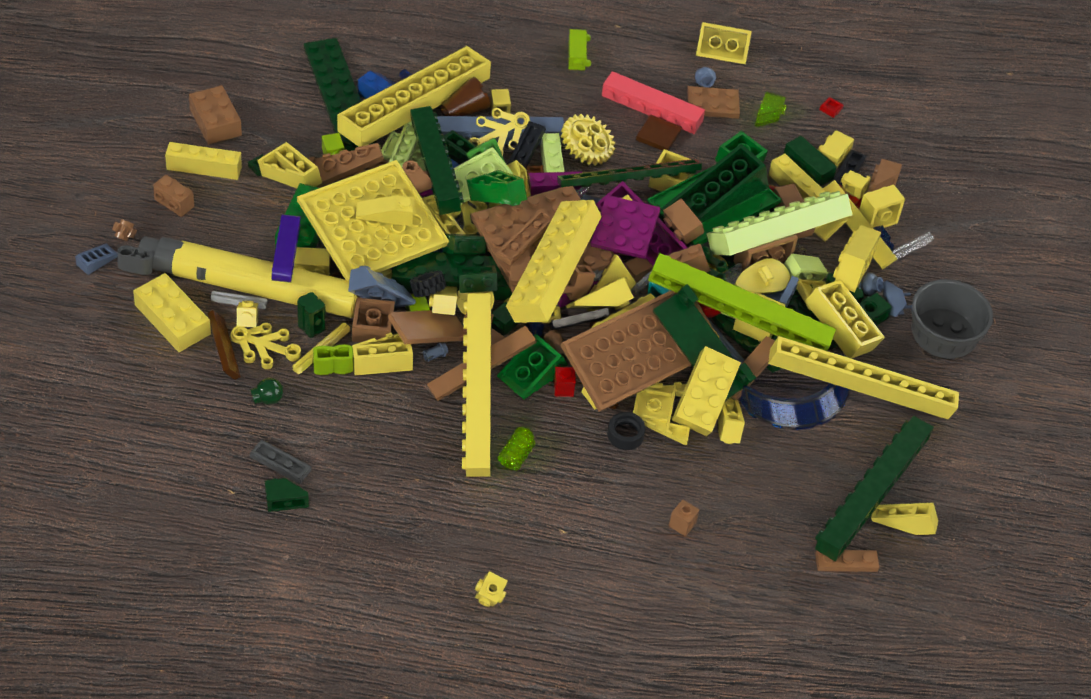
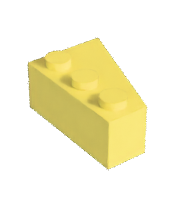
M287 142L257 160L262 176L294 188H298L300 183L317 187L322 183L318 167Z
M388 333L385 338L378 340L373 338L352 345L354 375L413 370L411 344H404L398 333L394 335Z

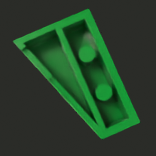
M496 170L467 179L471 201L516 206L521 204V201L527 200L523 178L510 173Z

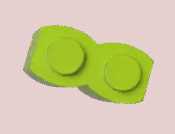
M324 345L314 347V374L329 375L332 373L348 374L353 372L352 346L337 345L331 347Z

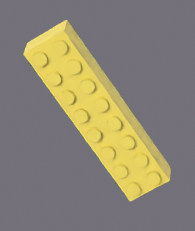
M594 200L561 201L506 305L515 323L549 321L602 217Z

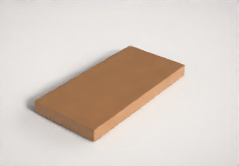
M432 310L390 312L388 316L404 344L463 341V335H467V332L463 331V325L456 315L432 313Z

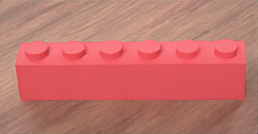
M613 71L603 83V97L646 115H653L681 126L682 130L695 134L703 122L705 109Z

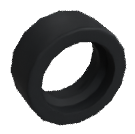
M620 412L610 419L607 431L608 440L618 449L633 450L643 442L646 429L645 423L635 413ZM619 425H630L638 431V434L633 437H623L615 431V428Z

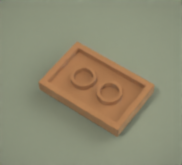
M688 86L687 102L705 109L704 116L739 119V90Z

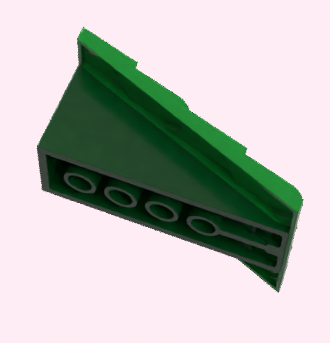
M743 144L737 146L714 166L647 199L650 205L660 207V214L665 218L663 210L682 198L701 221L704 229L702 235L690 242L692 245L707 243V233L712 232L714 227L729 226L728 223L733 221L743 222L745 217L757 216L759 213L768 211L782 202L781 198L769 188L766 165Z

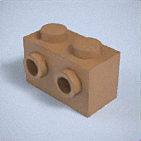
M164 175L153 184L154 199L180 217H183L194 208L192 190L180 184L176 179Z

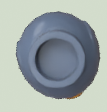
M710 67L700 68L695 72L696 83L709 88L716 80V73Z
M867 273L863 282H860L858 287L864 294L871 296L883 290L884 282L881 277H877L874 273Z

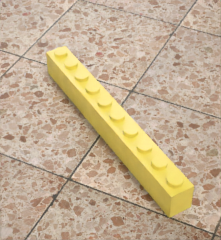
M491 293L468 294V300L464 301V313H467V318H464V329H467V335H463V346H467V352H463V363H467V369H463V381H467V386H463V398H466V404H463L462 410L463 416H466V421H462V433H466V439H462V451H466V457H462V469H466V477H490Z
M778 336L770 348L768 364L944 419H949L958 409L959 392L780 336Z

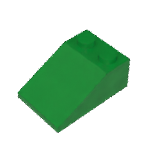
M537 334L534 335L536 343L515 355L497 375L502 382L523 400L554 380L555 367H566L568 365L563 356Z

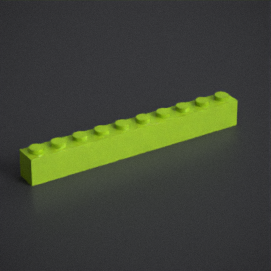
M659 253L648 278V281L676 293L688 284L699 300L697 302L775 336L825 351L829 349L836 331L835 328L830 327L828 324H823L809 316L802 315L793 309L786 308L756 293H751L739 286H735L721 278L714 277L705 271L698 270Z

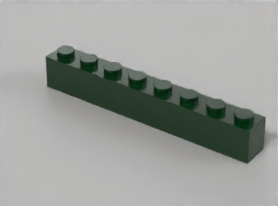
M431 106L411 109L412 126L427 175L432 183V191L439 214L444 215L462 211L463 195L462 192H458L460 191L458 180H454L456 179L454 168L451 169V157H447L449 156L447 145L444 146L445 139L441 132L440 123H438L437 113L432 111Z

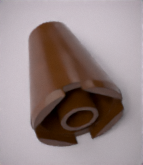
M472 77L442 104V115L465 116L488 109L491 106V102L487 92L484 93L481 89L483 87L481 82L476 77Z

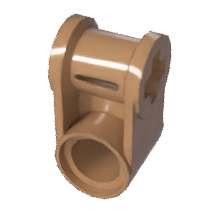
M409 160L403 163L402 169L418 193L432 188L429 176L424 173L417 162Z

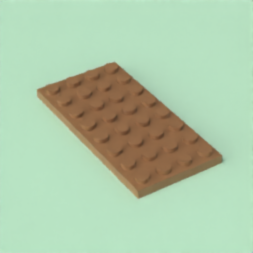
M669 291L560 344L598 412L692 366L653 312L654 308L677 294L676 292ZM696 302L694 305L714 331L700 305Z

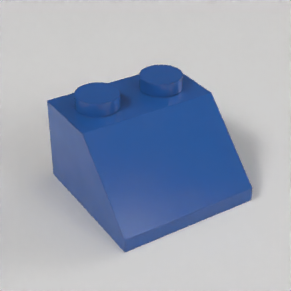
M368 71L358 79V94L367 99L396 83L382 74Z

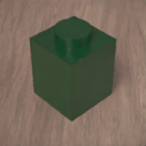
M504 302L491 313L494 315L491 328L503 336L519 324V322L515 323L506 307L507 302Z

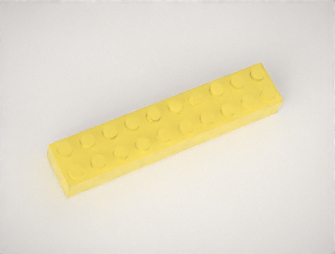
M466 46L337 114V131L359 147L368 145L411 122V109L431 106L433 110L442 105L470 78L476 77L481 83L490 79L491 61Z

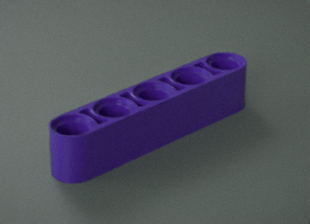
M281 215L272 266V281H292L301 216Z

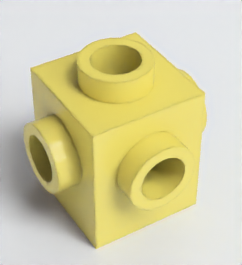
M489 571L483 580L479 579L474 589L477 591L475 598L479 599L478 602L486 607H494L498 602L501 603L506 595V592L503 590L508 581Z

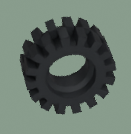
M438 270L426 272L423 275L420 274L409 281L414 297L429 296L447 287L443 272Z

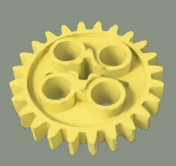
M575 114L573 117H569L561 129L562 134L560 137L564 138L562 143L567 144L565 149H570L569 154H575V159L581 158V163L586 160L588 165L591 162L594 166L597 163L602 165L603 162H607L615 150V142L612 141L614 136L609 135L611 130H606L607 125H601V120L595 121L594 116L590 119L588 114L585 117L582 114L579 116Z

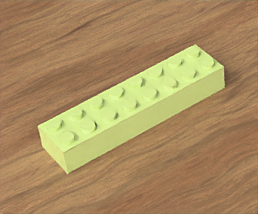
M830 191L819 194L820 197H807L804 199V202H792L786 208L785 206L776 207L774 212L764 211L759 213L758 217H745L744 221L740 223L739 221H733L728 223L729 226L714 227L712 232L707 233L710 250L713 255H733L851 216L852 211L848 194H840V191L832 193Z

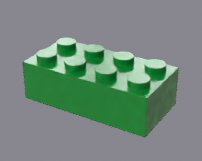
M301 183L285 215L301 216L297 247L316 248L320 238L297 202V196L318 188ZM278 227V229H277V231H276V233H275V249H276V243H277V237H278L279 227Z

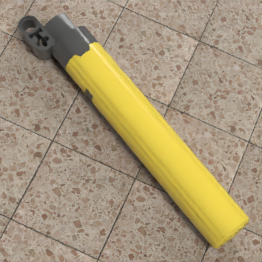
M144 236L138 248L124 245L117 250L118 268L123 271L148 275L154 269L174 276L297 305V301L302 295L313 292L325 304V312L348 318L354 317L356 299L361 298L348 291L349 282L345 279L294 267L291 282L272 281L273 262L164 236L161 239Z

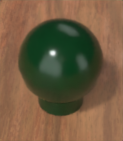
M265 378L258 383L257 387L250 389L255 404L260 402L267 405L276 404L283 396V386L275 378Z

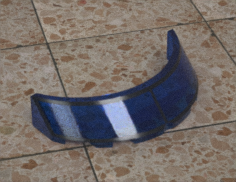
M830 383L821 391L809 396L779 398L763 394L749 386H744L740 401L748 414L755 419L758 417L777 428L783 429V426L802 430L814 428L816 425L825 424L833 419L841 408L844 407L850 389Z

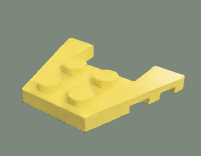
M674 382V385L663 386V383H659L637 393L633 413L641 417L645 426L683 445H687L690 427L670 423L674 397L682 396L686 384Z

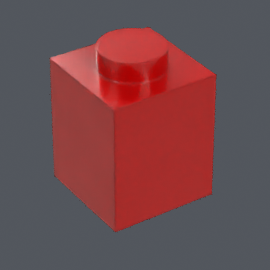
M555 367L554 396L574 397L576 384L574 368Z

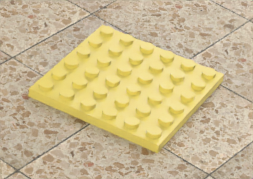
M397 160L297 196V202L343 277L348 282L352 269L368 266L375 272H382L446 247L449 243L445 233ZM395 195L415 198L412 226L356 219L359 201Z

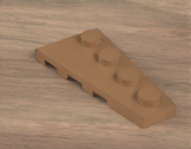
M375 143L356 147L353 151L342 150L339 154H324L321 158L310 157L309 160L319 169L322 183L317 187L321 188L384 161L380 145Z

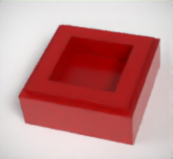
M829 97L820 106L819 110L834 118L843 109L844 105Z

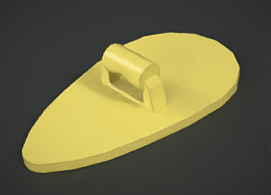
M766 258L745 269L737 278L735 286H739L749 292L753 290L760 294L781 292L786 289L790 281V274L783 263L776 259Z

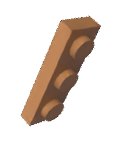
M817 550L815 553L818 571L878 572L879 570L877 550H844L836 562Z

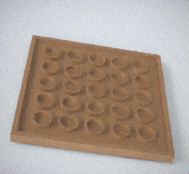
M573 186L562 187L527 197V200L521 201V204L516 206L502 204L471 213V220L480 236H484L486 246L508 285L510 265L498 259L496 252L512 237L513 224L525 225L540 209L554 216L561 201H580L581 199ZM543 235L530 247V260ZM592 235L577 265H588L592 271L605 270L612 262L611 259L614 253L591 247ZM509 285L512 293L517 285Z

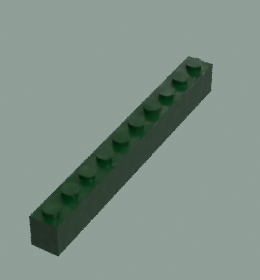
M913 416L909 422L907 420L904 422L901 432H896L891 441L892 444H887L884 448L882 457L878 456L873 463L874 467L868 468L864 475L865 479L857 482L854 493L850 492L844 501L845 504H840L837 508L836 516L829 518L825 525L826 529L824 531L821 529L815 538L817 541L815 550L835 562L838 560L927 443L933 431V426L916 416Z

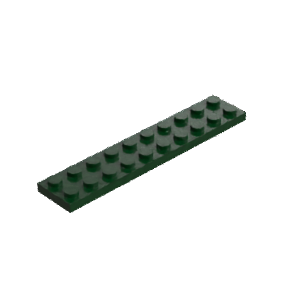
M337 38L303 43L304 51L334 132L339 133L337 131V114L361 102ZM339 133L344 150L353 151L356 147H359Z

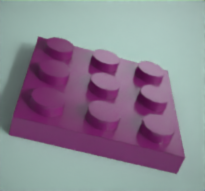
M606 195L600 213L602 217L594 231L591 247L645 259L660 214V207Z

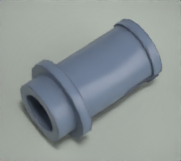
M440 342L437 343V346L423 350L426 362L440 356L445 357L449 353L447 345Z

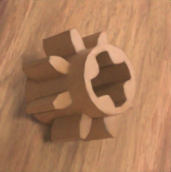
M121 219L120 223L115 221L112 230L116 231L115 237L128 241L129 237L134 238L137 230L133 229L135 224Z

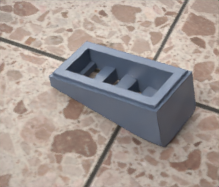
M106 243L76 255V265L89 275L117 258V252Z

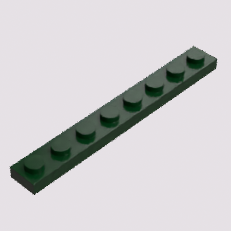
M697 159L561 175L557 176V181L561 188L579 185L590 187L595 183L606 185L610 181L621 183L622 181L626 182L627 179L643 180L644 177L650 176L651 178H660L666 174L677 176L682 172L694 174L696 171L702 170V163Z

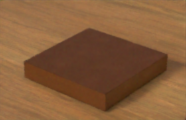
M650 115L637 134L636 141L662 151L664 149L669 151L681 133L682 127Z

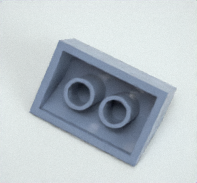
M360 266L359 268L352 269L350 272L348 291L361 298L395 301V308L413 305L416 302L403 285L397 283L394 279L385 277L382 273L371 270L368 266Z

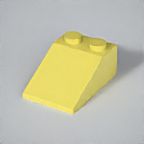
M623 277L567 304L566 307L567 309H610L614 307L617 310L629 305V300L634 297Z

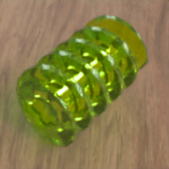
M525 427L516 428L497 457L501 465L514 471H518L521 468L524 460L535 446L534 435L530 429Z

